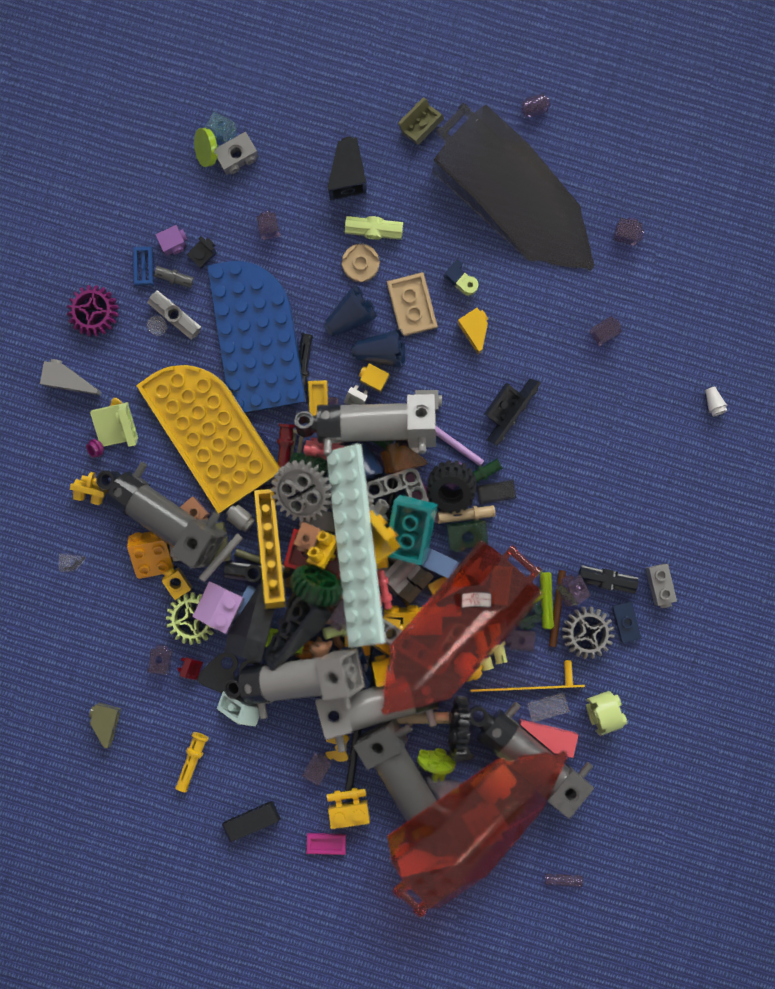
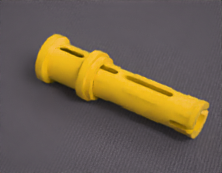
M192 733L193 739L190 747L186 749L187 758L175 787L180 792H187L197 761L203 756L202 751L205 742L209 740V737L204 734Z

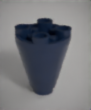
M355 286L347 292L326 319V323L323 326L329 335L333 337L334 335H340L376 319L378 315L374 311L375 307L369 299L365 301L362 291L358 286Z

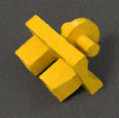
M90 472L88 476L82 475L81 480L76 479L74 483L70 484L74 500L83 501L86 494L92 495L90 503L95 505L102 504L109 490H103L97 485L95 472Z
M320 531L317 535L318 542L316 546L311 547L307 553L309 558L306 562L325 569L329 560L334 561L336 558L333 553L337 548L335 535Z

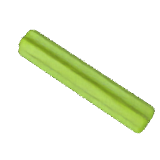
M542 572L540 574L543 629H552L554 627L552 574L550 572Z

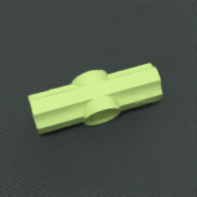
M375 216L367 218L346 217L345 234L361 235L374 240L381 238L402 240L403 222L387 221Z

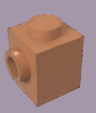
M192 496L180 507L196 519L209 520L207 518L210 515L196 497Z
M302 522L294 544L298 545L297 550L308 553L311 547H315L317 535L321 529Z

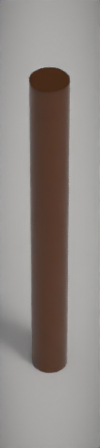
M564 570L558 571L553 610L554 627L551 629L549 646L557 647L566 571Z

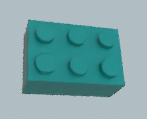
M403 495L398 496L394 500L389 527L397 534L395 539L400 544V547L388 557L422 565L427 560L438 504Z

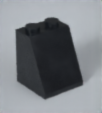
M344 137L337 143L328 183L330 201L367 193L366 178L357 137Z

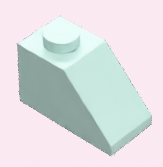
M223 691L217 710L237 724L256 726L260 717L258 705H249L244 702L242 697L230 698Z

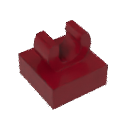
M188 657L181 658L184 664L182 668H177L180 672L179 676L197 680L203 661Z

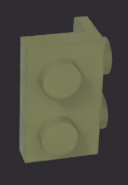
M423 97L402 117L398 125L404 136L419 145L444 120V117L440 112L431 107L427 99Z

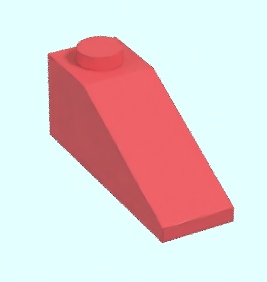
M519 719V724L555 753L556 757L566 760L568 757H574L578 740L576 732Z

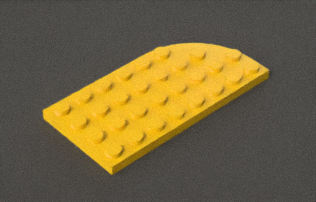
M170 366L153 373L136 385L218 514L274 478V475L279 472V465L226 384L213 373L195 366Z

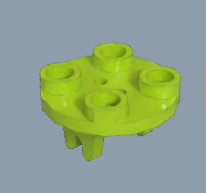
M436 748L435 751H419L417 762L425 772L430 771L433 773L432 780L434 782H437L438 778L440 781H444L446 774L452 773L455 770L456 761L452 760L444 749Z

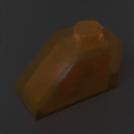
M398 443L386 446L387 450L380 452L386 475L409 468H420L428 464L426 459L406 445L398 446Z

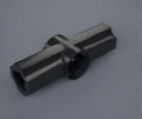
M226 561L224 578L260 583L263 580L262 567L256 564ZM251 568H256L259 572L256 579L251 578L249 575Z
M583 565L580 567L578 581L581 583L593 584L599 588L613 591L620 590L633 594L636 593L639 578L635 576L619 574L617 571L603 568L596 569Z

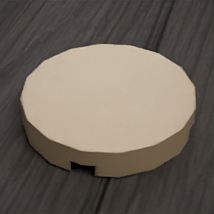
M366 244L352 245L343 255V271L349 279L355 282L369 281L375 277L379 270L378 254L372 247Z

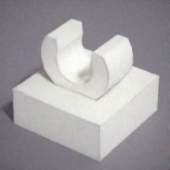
M359 386L351 387L344 403L347 405L365 404L368 391L365 390L362 393L357 390Z

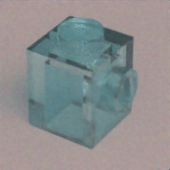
M214 111L205 127L213 132L216 139L224 143L233 139L237 132L234 121Z

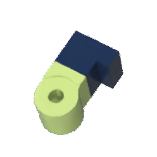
M457 259L445 272L444 277L463 294L473 295L478 289V281L461 270L463 263Z

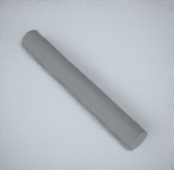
M238 533L199 576L203 582L211 576L241 542L243 537Z

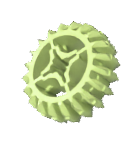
M192 592L189 599L188 594L185 593L183 595L184 600L181 597L177 599L179 604L176 602L171 603L175 609L167 610L168 613L172 614V616L166 617V620H172V623L167 624V627L173 626L174 628L170 631V634L172 635L177 632L178 634L175 639L179 640L182 636L183 644L187 642V639H189L190 645L194 644V639H196L197 644H200L201 637L205 641L208 640L206 633L209 635L214 634L210 629L213 627L207 624L204 630L199 632L200 621L197 619L194 620V624H192V621L184 622V620L191 617L190 613L194 614L195 612L191 603L199 604L203 594H199L196 599L195 592ZM185 605L186 614L184 618L178 620L179 610ZM179 625H188L194 634L184 632Z

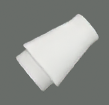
M716 387L705 390L709 413H712L714 417L727 412V404Z

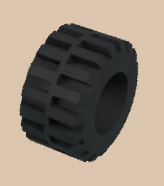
M451 460L446 461V464L441 462L429 474L427 497H429V502L438 504L437 508H440L441 512L448 511V513L452 514L453 511H456V513H460L461 509L465 511L468 509V505L471 506L476 492L475 473L472 474L470 467L466 468L467 465L464 463L462 465L459 464V461L451 463ZM453 483L458 485L460 489L451 491L442 485Z

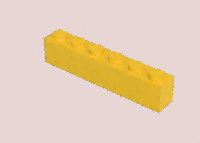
M271 489L256 490L254 494L265 608L285 607L275 499L272 498L274 492Z

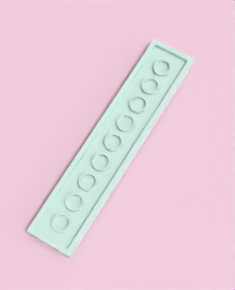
M354 444L332 450V453L326 456L330 478L329 483L332 484L330 491L333 493L331 500L349 648L385 643L361 444Z

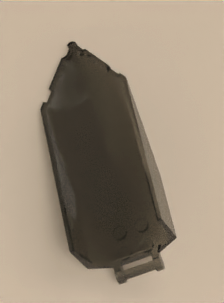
M462 103L458 107L459 110L444 126L436 130L437 135L446 143L433 160L432 172L528 261L535 262L537 260L552 265L592 270L594 268L592 252L579 203L533 148L492 109L484 105L473 113L465 103ZM465 115L468 120L450 136L448 132Z

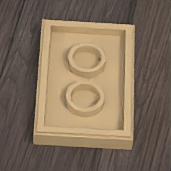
M423 272L387 281L399 329H402L404 336L438 328Z

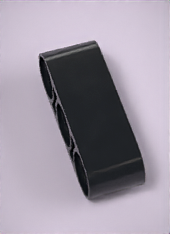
M270 801L222 823L229 842H233L281 820L274 802Z

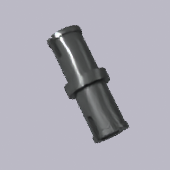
M158 265L156 266L155 278L169 281L172 285L179 284L191 289L194 280L193 276L179 273L175 269L172 271Z

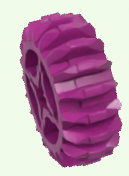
M87 285V291L81 287L80 294L77 292L73 293L76 298H69V301L73 304L67 305V308L72 310L67 313V316L72 317L69 323L74 324L73 328L75 330L80 329L79 333L83 335L86 332L89 337H91L92 333L98 337L99 331L102 334H106V327L112 330L109 324L111 322L113 324L117 323L113 317L119 316L117 312H114L119 309V306L113 305L117 300L111 298L113 295L111 292L106 293V289L104 287L99 289L98 285H95L92 290V287ZM99 297L105 300L107 310L99 307ZM90 298L87 304L81 305L86 299ZM94 308L97 310L96 312H92V314L88 312L90 310H93ZM79 312L86 314L87 325L83 324L80 320ZM105 317L100 323L96 324L98 318Z

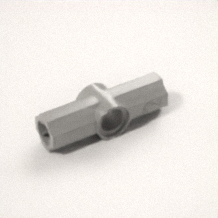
M157 290L150 296L147 303L189 339L192 340L199 334L202 327ZM174 311H178V318L171 319V313Z

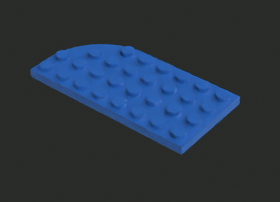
M229 261L208 265L226 386L244 413L306 402L292 310L288 295L283 286L271 273L253 263Z

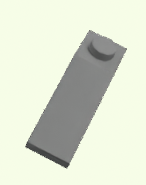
M51 359L50 362L44 361L40 380L41 385L101 396V391L63 365L62 361Z

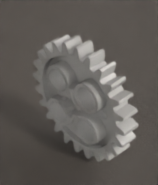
M294 460L291 464L288 462L284 467L282 466L278 470L279 472L274 475L275 479L271 483L275 486L271 488V491L276 493L272 498L278 499L275 505L282 506L280 512L287 511L286 517L291 514L294 521L299 517L300 522H303L305 518L310 522L312 519L317 520L320 516L322 517L326 513L325 511L330 508L329 505L332 500L329 497L333 493L328 490L332 487V484L326 483L330 478H323L325 471L319 473L318 465L312 468L311 462L305 465L304 460L300 461L299 464ZM313 484L316 485L315 487L309 488L306 492L303 491L304 489L308 488ZM298 491L301 492V493L297 494V495H296L295 497H293V498H289V497H288V496L295 495Z

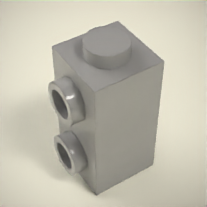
M668 564L645 568L654 605L661 608L671 607L673 602H677Z

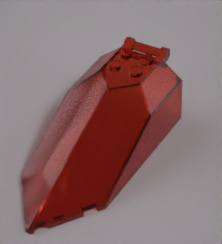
M481 540L391 643L389 650L391 652L389 665H387L383 693L384 705L383 709H381L382 713L388 715L450 699L544 597L545 593L533 583V580L542 572V569L539 566L533 565L517 551L518 548L515 545H512L501 555L491 545ZM511 556L531 572L528 577L508 561ZM467 592L492 593V608L467 607L462 609V594Z
M561 751L557 755H552L549 752L518 756V760L506 761V758H499L390 833L387 838L391 861L403 879L401 883L394 887L393 894L397 898H402L414 910L415 915L423 917L428 909L441 908L487 877L544 810L564 763L568 758L567 753ZM411 889L422 902L418 903L406 891Z

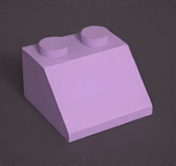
M209 581L192 617L227 634L244 601V597Z

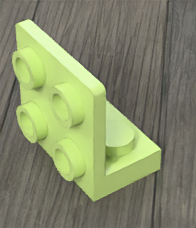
M128 402L91 410L90 414L96 434L103 447L127 442L128 447L136 445L138 435Z

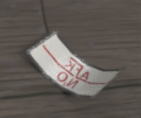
M463 593L462 609L468 607L492 608V593Z

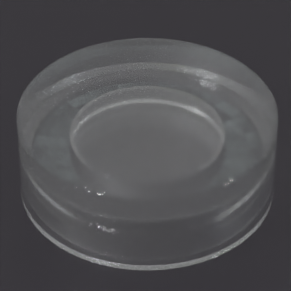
M153 316L148 320L147 328L151 334L160 336L166 332L167 323L162 317Z

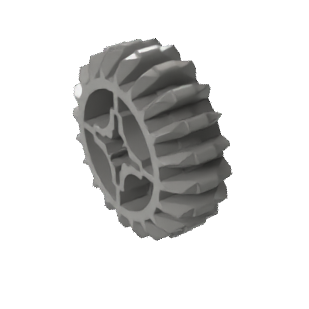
M582 607L581 614L579 610L575 609V617L572 614L568 615L572 621H564L565 624L569 625L568 628H562V631L568 632V634L562 636L563 639H569V641L565 642V646L572 645L569 649L570 652H574L577 649L576 656L578 657L583 652L584 659H587L588 653L592 659L595 658V652L598 656H602L600 649L607 652L608 648L605 644L612 645L613 643L608 641V638H614L615 636L609 634V631H613L614 627L607 626L612 622L611 619L604 621L607 614L603 613L599 616L601 610L597 609L594 613L593 607H589L588 612L585 607ZM594 617L600 623L589 626L584 618ZM579 621L580 632L574 637L573 630ZM585 627H587L589 630L593 629L592 632H590L591 638H589V636L584 637V634L586 633ZM603 629L602 639L597 644L596 635ZM588 640L592 648H581L576 642Z

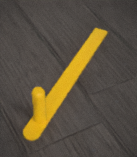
M565 660V685L470 689V692L585 687V685H573L571 660Z

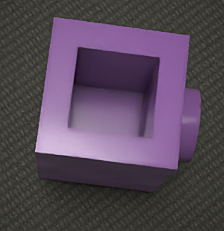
M177 225L155 234L166 256L172 253L178 254L184 250L183 248L187 247L185 240H188L183 229L179 230Z

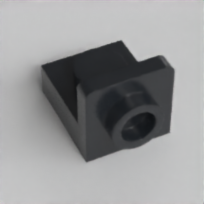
M200 236L198 238L199 242L190 250L187 256L202 269L217 252L214 248L216 245L208 237L204 239Z

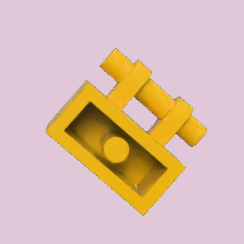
M352 788V791L340 792L338 790L327 794L328 802H336L334 805H329L328 808L331 829L370 824L368 801H359V797L366 796L365 789ZM353 798V802L342 803L344 799Z

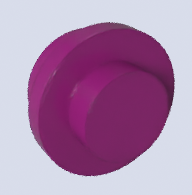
M92 439L86 445L87 452L91 457H101L103 455L104 447L100 441Z

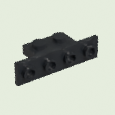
M529 379L520 393L510 384L505 383L484 413L485 416L497 424L486 441L496 446L503 441L506 432L515 424L518 415L525 410L530 398L537 393L538 387L541 384L539 381Z

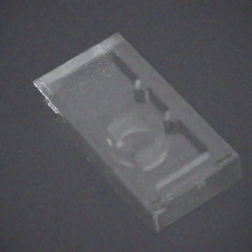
M564 693L527 703L532 722L570 712Z

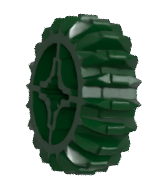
M309 564L308 566H298L291 576L290 587L292 592L296 593L297 597H301L302 601L309 602V604L331 607L336 605L342 596L341 580L337 578L336 574H332L331 571Z

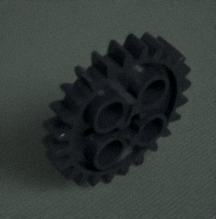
M455 696L449 714L448 746L452 760L463 761L470 740V710L468 708V699L465 696Z

